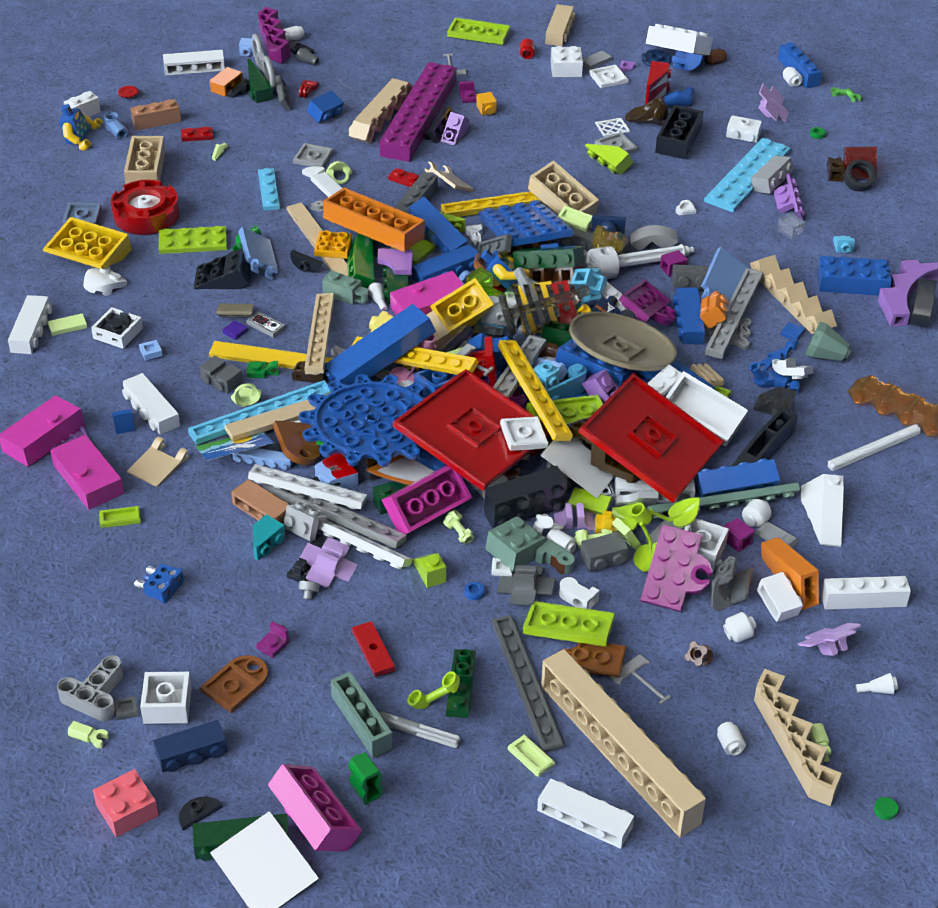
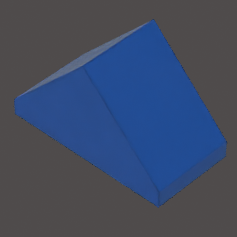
M131 409L112 412L116 434L135 431Z

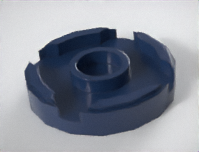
M651 49L642 54V62L649 67L651 66V61L670 64L671 56L669 53L665 54L662 50Z

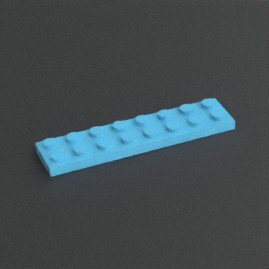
M762 138L705 197L704 202L734 212L754 190L751 177L773 156L785 157L790 152V147Z

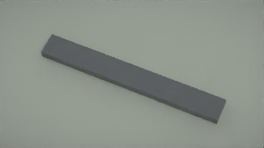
M512 615L491 619L493 629L541 750L546 753L563 749V741Z

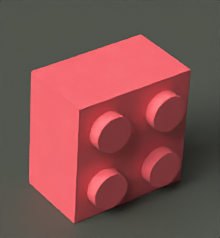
M135 769L93 789L96 806L116 837L158 816L156 800Z

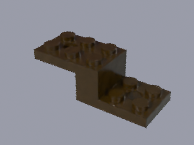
M590 417L567 424L573 437L586 440L587 443L592 444L591 465L597 467L600 471L611 473L614 477H620L628 483H637L641 480L578 432Z

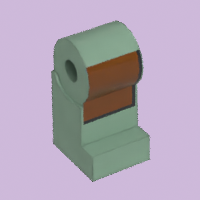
M550 539L536 550L535 561L542 565L546 562L556 568L558 573L564 575L570 574L573 571L574 556Z

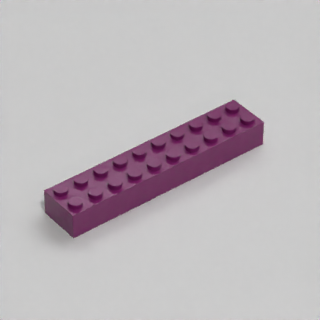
M428 62L379 142L380 157L407 162L411 161L424 138L423 135L432 125L457 82V67Z

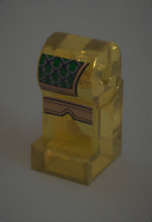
M597 225L593 233L592 247L612 246L616 252H620L626 242V236L621 232L605 231L604 226Z

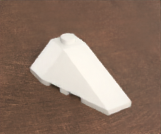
M823 474L801 486V502L807 511L808 518L811 520L820 545L841 547L843 476Z

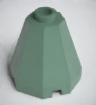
M820 321L805 355L811 358L842 361L843 358H848L851 349H849L850 344L828 324Z

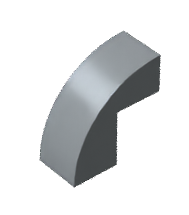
M662 225L645 226L630 234V243L637 250H643L651 242H654L660 248L673 247L678 242L677 231Z

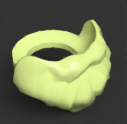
M337 161L330 164L326 173L337 184H344L348 182L352 170L346 163ZM343 171L346 174L345 179L336 180L333 176L334 172Z
M243 384L236 388L235 393L231 395V399L236 405L241 407L253 405L261 398V390L257 389L254 384Z

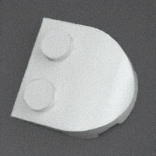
M109 267L103 269L91 268L85 274L83 286L91 293L101 291L104 296L112 294L113 289L125 287L127 280L122 278L120 274L110 270Z
M796 359L772 360V367L777 373L792 375V379L807 378L808 374L813 373V366H796Z

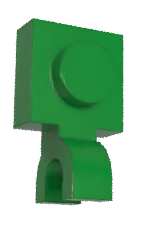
M271 361L268 365L267 362H249L246 372L247 378H265L266 375H279V369H276L278 368V361Z

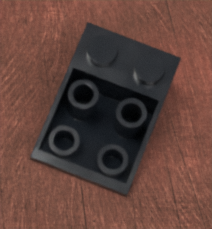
M241 249L231 251L225 256L200 264L196 269L193 288L239 289L249 285L251 264L246 262L244 252Z

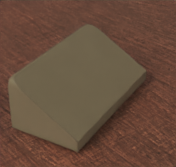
M221 303L218 305L216 314L219 317H251L254 315V304Z

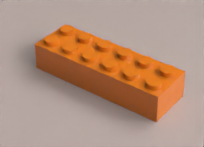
M345 187L323 200L324 219L394 247L399 251L405 252L425 237V220Z

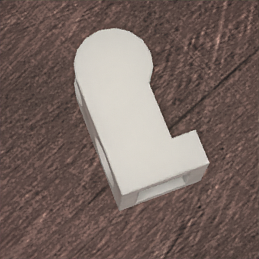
M571 577L564 578L560 582V597L575 607L591 609L599 600V590L595 587L589 590L578 584L577 580Z

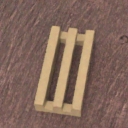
M695 364L691 365L690 370L713 386H723L724 379L708 364H704V366L702 364L697 366Z

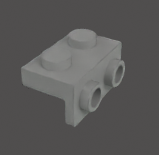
M296 502L295 505H287L283 525L286 530L309 541H313L316 539L319 521H327L328 516L322 514L318 509L307 507L306 503Z

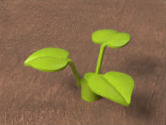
M689 498L677 502L668 511L670 517L659 514L652 508L647 509L643 503L612 508L613 517L620 519L631 531H634L639 524L648 539L649 545L644 544L635 551L633 557L634 564L642 572L649 571L657 542L653 543L645 525L651 522L652 515L668 522L673 521L676 527H685L696 519L699 512L700 499Z

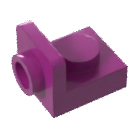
M474 81L459 82V95L462 103L477 102Z
M272 621L269 624L270 632L256 644V648L274 658L289 643V632L285 626Z

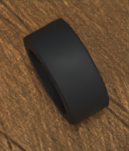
M854 160L844 172V182L853 191L868 190L876 179L874 166L866 160ZM855 168L864 170L869 177L866 183L855 181L851 171Z

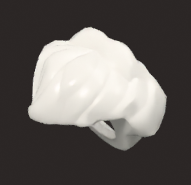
M538 514L536 516L537 521L533 525V529L541 535L544 528L557 530L564 528V525L554 523L552 517H549L547 514Z

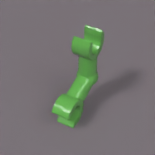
M831 88V93L834 97L847 95L853 103H855V99L861 101V95L854 94L849 88Z

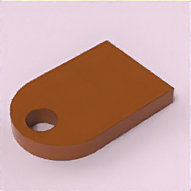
M275 420L273 428L284 455L300 465L315 464L320 456L319 446L316 445V441H306L302 434L304 430L311 428L310 424Z
M251 655L239 656L231 660L200 686V692L232 713L266 683L268 678L267 666L258 657ZM251 665L259 666L257 670L252 671L248 669Z

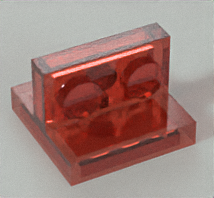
M877 146L844 147L843 165L845 170L854 160H866L874 166L877 179ZM855 168L851 171L853 179H869L867 173L862 169Z

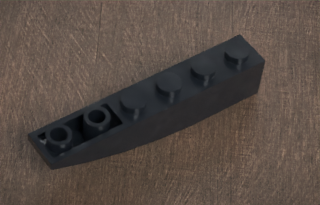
M781 408L753 437L732 466H738L743 462L755 463L760 459L769 460L795 433L798 416Z

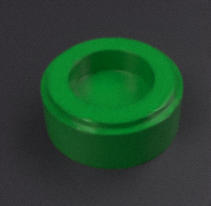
M814 127L810 130V136L814 139L825 137L826 131L823 128Z
M881 797L875 803L874 812L883 820H892L897 815L898 804L891 798Z

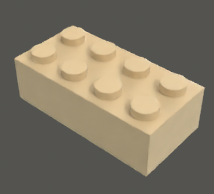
M164 136L131 137L124 169L125 184L137 180L160 181L166 153Z
M554 160L530 176L528 189L557 215L560 214L564 206L589 215H594L597 212L599 199Z

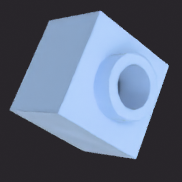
M241 38L239 43L240 56L254 57L252 39Z

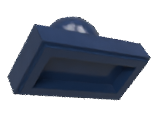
M592 215L591 232H601L604 237L609 236V232H612L613 235L616 232L625 234L626 217Z

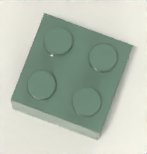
M517 516L488 531L486 550L497 559H500L505 566L515 571L516 565L524 566L535 560L536 550L544 544L545 537Z

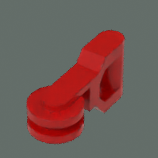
M303 80L299 90V97L306 98L313 90L317 89L319 82Z

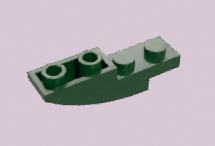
M454 649L451 671L460 677V683L455 693L450 692L448 694L446 717L468 718L474 677L475 650Z

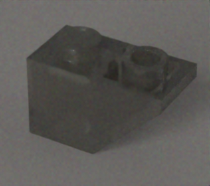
M776 387L759 395L753 410L775 415L783 408L792 413L797 391Z

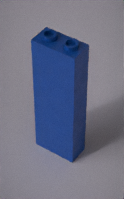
M411 304L325 364L327 370L325 374L330 381H340L345 385L355 383V377L358 374H366L370 378L437 331L430 318L414 304Z

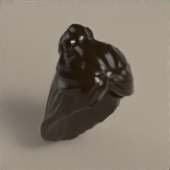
M657 97L644 106L635 107L625 115V119L629 122L657 123L663 126L668 116V106L663 98Z

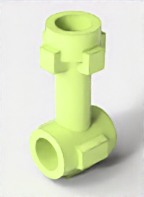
M456 510L450 511L443 521L445 526L451 530L453 528L456 529L460 535L458 539L461 543L467 544L472 542L474 539L472 530L469 528L465 529L459 522L463 518L462 515Z
M602 529L601 533L588 535L587 530H579L575 532L576 536L574 539L578 548L581 549V541L613 532L612 530Z

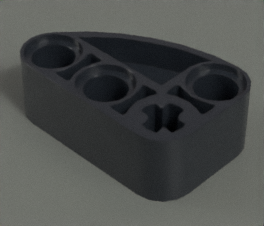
M919 278L910 324L929 327L937 286L936 280Z

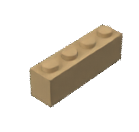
M556 5L546 31L545 44L563 46V43L567 42V37L570 34V28H572L576 15L573 12L574 6Z

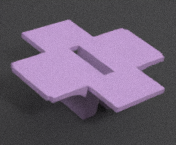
M763 83L759 92L763 100L760 101L761 104L758 108L766 117H772L777 121L779 116L786 122L789 112L782 105L784 97L774 86L769 90Z
M565 503V509L562 512L554 513V523L564 525L563 529H572L573 527L571 503ZM577 503V529L587 528V530H595L593 513L584 511L583 503ZM570 534L569 536L574 538L576 534Z
M327 538L322 549L307 543L299 557L307 560V564L311 566L306 579L319 583L320 586L329 588L334 577L349 581L358 565L344 559L350 547L332 538Z
M846 623L834 629L824 628L805 636L807 640L798 643V645L806 647L818 645L823 655L833 656L838 651L848 649L847 636L856 633L853 630L860 627L861 624Z

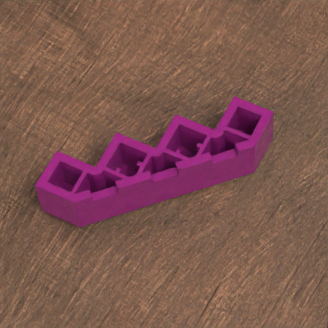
M265 7L258 12L259 30L269 58L283 63L290 57L289 41L286 40L285 31L282 30V21L278 20V10Z

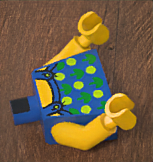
M69 104L63 105L61 107L63 114L59 120V125L66 144H78L80 150H87L91 146V142L87 139L83 140L90 128L89 124H91L92 129H99L102 120L96 118L93 121L91 117L84 115L79 108L71 109Z
M488 249L483 251L480 257L485 260L487 271L508 289L517 280L514 275V270H516L513 264L514 258L505 257L498 250H495L493 253ZM523 269L527 278H529L530 271Z

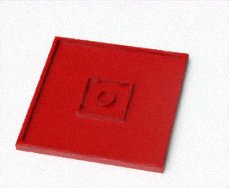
M467 369L393 421L394 428L482 491L535 450L510 451L501 428L502 426L500 425L501 419L535 416ZM540 420L545 436L548 439L551 436L543 422Z
M632 374L578 431L672 503L676 501L698 472L702 470L724 443V440L635 374Z

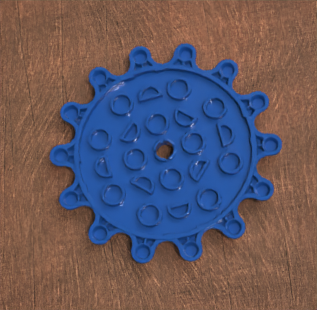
M358 374L355 377V383L351 385L342 384L340 381H331L328 383L331 393L328 395L310 394L308 401L310 405L316 408L299 413V419L302 423L313 425V427L303 431V437L308 442H324L319 448L320 453L324 457H330L336 453L346 454V460L350 466H357L361 460L366 458L375 459L381 467L389 466L391 457L398 455L414 460L420 453L419 448L416 447L418 444L394 428L393 421L425 399L420 396L424 386L420 383H413L407 387L397 384L398 377L395 375H387L382 381L373 382L369 379L368 375Z

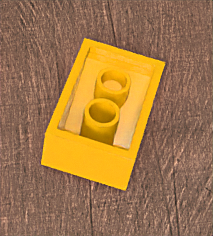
M474 278L430 305V307L453 338L466 325L472 327L494 307V304L477 279Z

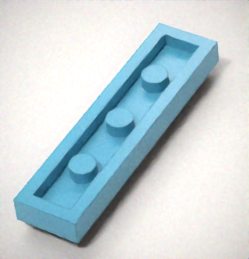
M274 168L258 170L263 210L280 209Z

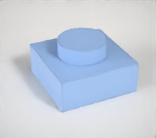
M157 340L139 344L145 361L162 356V350Z

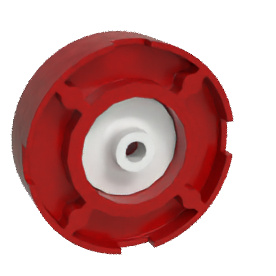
M137 180L123 185L124 189L119 193L115 191L111 197L114 222L120 229L128 233L138 235L158 233L159 230L168 229L174 225L180 215L176 190L171 185H169V188L163 186L162 182L158 180Z

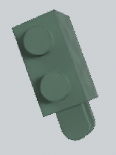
M332 270L322 279L323 293H334L335 299L351 305L355 302L361 304L368 302V289L361 287V280Z

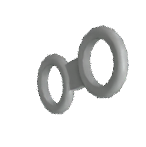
M255 33L252 35V48L256 64L273 87V91H275L276 78L271 59L268 56H264L262 42L259 35Z

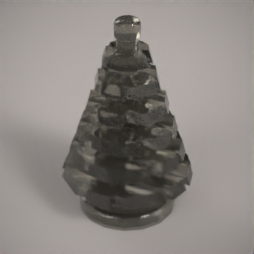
M516 284L512 285V290L517 307L510 308L505 295H499L498 299L510 336H514L517 333L514 319L521 317L528 337L533 335L527 314H532L538 332L542 329L538 310H542L548 325L551 323L548 307H553L555 317L557 318L561 315L558 304L563 303L566 312L570 310L568 301L573 300L574 304H577L579 302L578 297L589 295L590 289L588 285L580 286L575 289L574 285H569L570 290L565 292L563 284H557L560 294L554 295L552 285H546L549 297L544 298L540 284H534L539 299L534 301L529 284H523L528 304L524 305L518 285Z

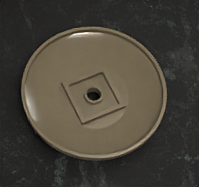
M610 312L582 313L573 318L569 327L570 335L579 347L592 356L618 367L639 371L662 370L668 364L672 365L677 355L674 344L662 332L640 320Z

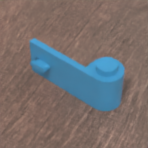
M581 364L571 365L568 368L567 380L546 389L552 400L571 398L585 391L582 385L586 381L587 371L585 366Z

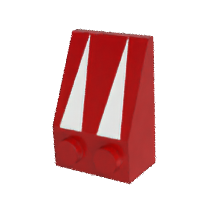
M651 61L645 104L657 97L663 98L666 95V91H669L670 82H668V78H671L672 69H669V63Z

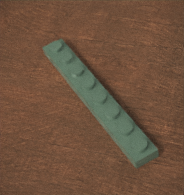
M799 483L699 498V512L703 508H708L709 511L717 510L722 505H727V508L736 507L741 502H746L747 505L753 499H764V501L769 502L776 500V497L782 496L783 499L792 498L800 490ZM679 501L650 505L647 509L652 508L655 512L665 515ZM652 515V520L661 519L655 515Z

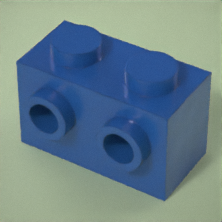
M330 91L310 100L307 112L318 123L329 120L334 115L338 116L342 112L344 101L333 91Z

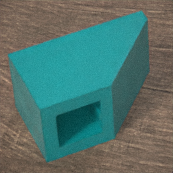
M267 514L253 525V546L256 560H259L262 556H267L273 547L277 544H282L285 539L284 525Z

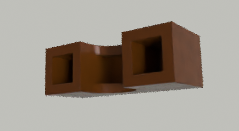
M584 266L530 268L529 278L538 283L551 281L553 284L567 280L568 284H571L575 269H584Z

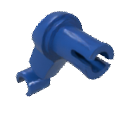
M686 87L685 91H675L664 96L667 106L678 105L687 107L693 102L694 89Z
M753 362L749 366L750 371L754 375L753 381L757 386L761 388L777 387L784 390L786 387H789L790 393H799L800 383L797 380L790 382L789 376L781 375L775 370L763 371L759 362Z

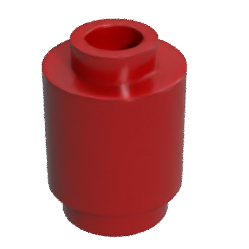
M524 39L520 43V55L524 59L532 58L535 44L531 39Z

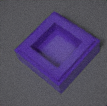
M234 320L222 330L223 334L237 340L248 332V327Z

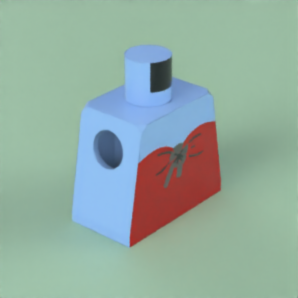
M336 453L315 465V477L311 478L312 480L345 489L358 486V472L353 466L348 464L346 458L341 453Z

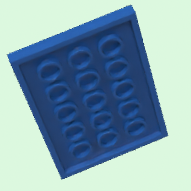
M539 200L530 201V204L516 203L515 206L511 207L503 205L499 209L485 208L483 211L478 212L480 220L498 237L505 234L512 235L511 247L573 236V229Z

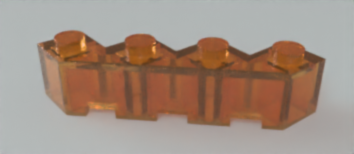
M873 375L857 379L847 390L857 405L871 402L877 413L881 416L895 412L902 425L909 426L919 423L926 436L933 437L938 435L937 403L933 405L926 402L925 398L914 393H905L901 391L900 387L889 382L887 384L880 382Z

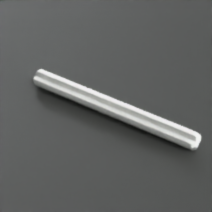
M917 424L911 425L829 460L827 466L830 470L835 471L919 435L921 428Z

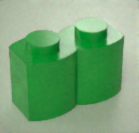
M366 752L353 756L348 766L351 772L349 783L366 805L382 796L383 789L380 785L382 773Z

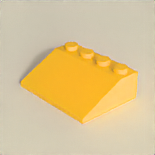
M70 217L43 248V251L103 269L123 260L132 248L128 234Z

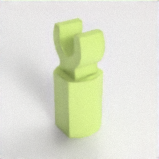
M73 721L68 728V735L70 737L87 743L92 742L96 748H103V742L99 740L100 738L109 739V734L106 730H95L93 727Z
M815 723L812 726L810 738L813 743L827 748L824 762L830 761L828 755H831L829 740L823 724Z

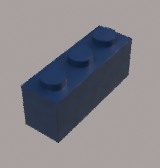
M219 720L153 740L155 754L162 773L167 771L174 772L182 766L188 764L196 765L204 759L210 757L217 758L228 752L227 741Z

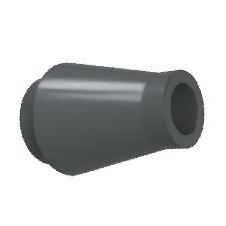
M300 48L296 54L299 62L314 66L319 62V58L306 48Z

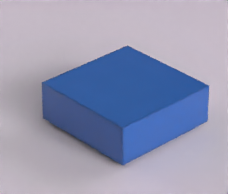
M788 322L781 331V336L798 341L805 328Z

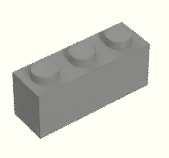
M773 156L751 177L752 186H754L753 191L769 194L774 191L787 178L786 174L793 172L794 166L791 157Z

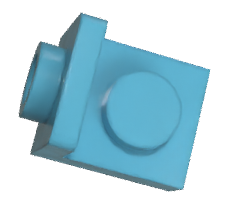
M850 236L833 237L836 252H853L854 238Z

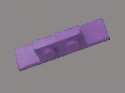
M788 173L786 174L788 184L774 190L778 211L784 213L794 208L799 220L805 222L803 217L805 211L799 197L801 195L797 188V181L795 178H791Z

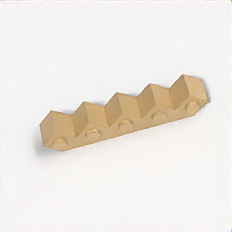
M392 78L353 121L349 128V136L355 140L371 143L374 132H381L384 120L390 122L394 110L399 111L403 99L407 98L413 85L409 82Z
M776 255L750 263L751 269L763 272L760 283L811 334H814L820 321L828 324L831 328L837 326L832 309L822 312L817 295L808 298L804 283L794 284L789 268L780 271Z
M764 669L757 683L754 702L807 796L831 806L838 790L842 773L823 766L827 748L809 741L813 723L795 717L799 699L782 693L785 676Z

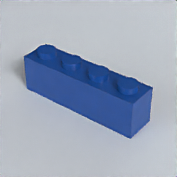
M793 42L780 45L778 60L786 68L793 67L802 75L803 80L801 84L806 89L819 86L822 71Z
M425 197L409 206V214L425 220V234L434 245L441 249L442 254L467 245L468 240Z
M468 244L412 266V279L419 283L453 271L456 276H460L463 271L476 270L474 268L475 255L479 252Z
M677 288L676 295H673V305H675L674 310L676 311L674 315L678 316L676 317V327H680L678 328V338H681L682 344H704L705 328L704 322L700 318L701 305L698 288Z
M760 459L755 463L743 462L738 466L732 467L725 465L715 470L704 469L698 472L696 478L700 498L778 486L780 482L774 459Z

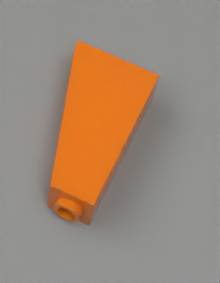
M779 537L762 542V560L774 575L783 572L786 578L791 581L792 588L802 600L803 606L801 610L819 605V570Z

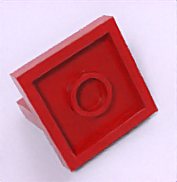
M491 336L484 337L485 350L471 352L468 357L476 358L479 362L478 365L486 369L493 367V370L487 375L489 384L493 387L497 382V366ZM478 368L473 372L478 378L483 377L485 373Z

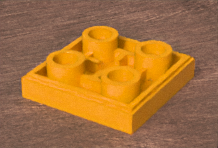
M319 231L314 248V256L348 259L353 235L346 232Z

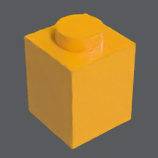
M491 92L477 94L476 106L481 115H491L496 113L497 101Z

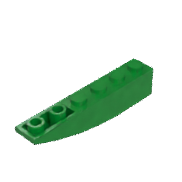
M358 233L348 255V276L361 280V287L368 288L376 280V277H374L375 266H373V239Z

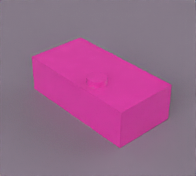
M453 271L390 292L391 309L397 315L411 304H414L427 315L432 312L430 305L464 284Z
M55 395L0 433L2 451L29 467L50 452L54 445L57 447L62 443L61 440H67L69 435H74L80 430L81 426L85 427L81 408Z
M86 435L50 450L54 467L88 510L124 494L121 477Z
M446 465L382 499V502L396 530L406 534L466 502L472 496L462 476Z
M282 764L269 782L268 786L285 808V812L294 820L315 851L345 852L349 850L362 832L361 828L315 767Z

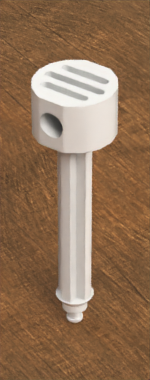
M680 244L679 246L617 255L612 246L590 249L587 253L586 262L587 268H599L602 271V276H605L607 279H613L617 277L619 267L661 261V255L677 250L684 256H688L689 253H694L695 249L694 247L689 248Z

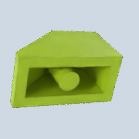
M430 553L413 558L412 562L427 588L446 582V566L439 553Z

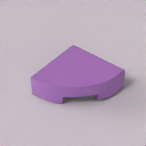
M621 61L619 69L622 72L630 71L636 67V62Z

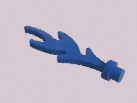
M796 339L789 340L784 348L768 353V358L759 362L761 366L764 365L763 371L769 369L773 359L781 360V355L787 358L789 350H795L798 341Z

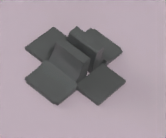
M516 565V573L513 576H501L497 593H511L509 604L534 605L536 594L552 595L556 578L541 577L543 567Z

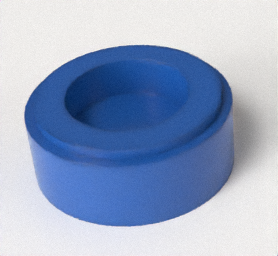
M470 582L465 586L464 594L470 600H480L485 595V587L480 582Z

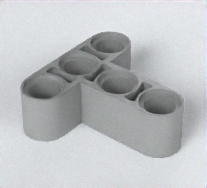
M114 655L105 657L84 682L71 677L61 679L57 684L61 703L100 721H109L114 718L115 706L113 698L109 693L123 677L120 658Z

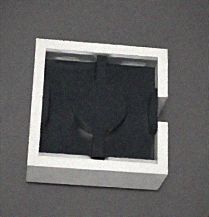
M111 307L91 327L93 338L124 348L143 329L142 317L130 313L127 315L124 314V311Z

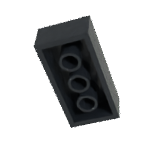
M674 105L657 135L655 153L686 159L702 128L704 111Z
M556 465L485 488L484 515L492 528H495L517 516L526 521L536 517L538 514L559 511L565 508L567 480Z

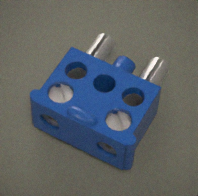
M160 564L158 568L148 566L146 572L149 574L145 576L146 582L137 579L134 585L144 589L145 595L160 600L165 604L182 585L184 576L181 568L177 569L164 564Z

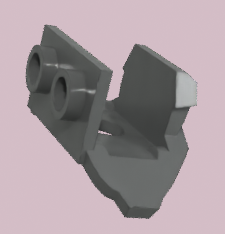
M728 556L726 560L720 559L715 564L717 569L715 578L711 581V608L717 612L726 609L729 605L742 602L748 597L753 568L750 567L736 574L737 559L733 556Z

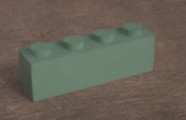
M348 672L332 679L331 696L372 758L392 750L391 730L352 673Z

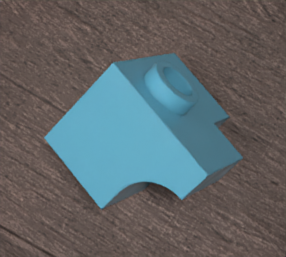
M599 268L575 269L571 285L580 295L603 294L607 278L601 275L602 271Z

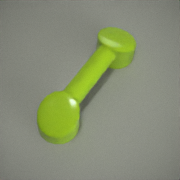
M453 671L448 672L442 679V687L427 695L420 690H414L408 697V704L415 709L422 710L427 708L436 699L450 692L455 693L459 687L460 677Z

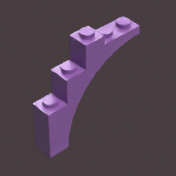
M918 260L901 261L899 274H891L890 288H881L878 302L890 327L906 326L908 324L910 312L907 299L916 290L919 278L938 280V262L920 264Z

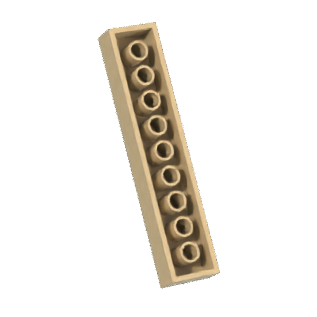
M565 649L544 659L541 687L678 837L681 838L700 826L706 801L702 791L692 785L689 778L675 767L674 762L660 751L659 746L646 736L644 730L632 721L628 713H624L620 709L617 702L604 692L602 686L596 683L590 677L588 671L583 669Z

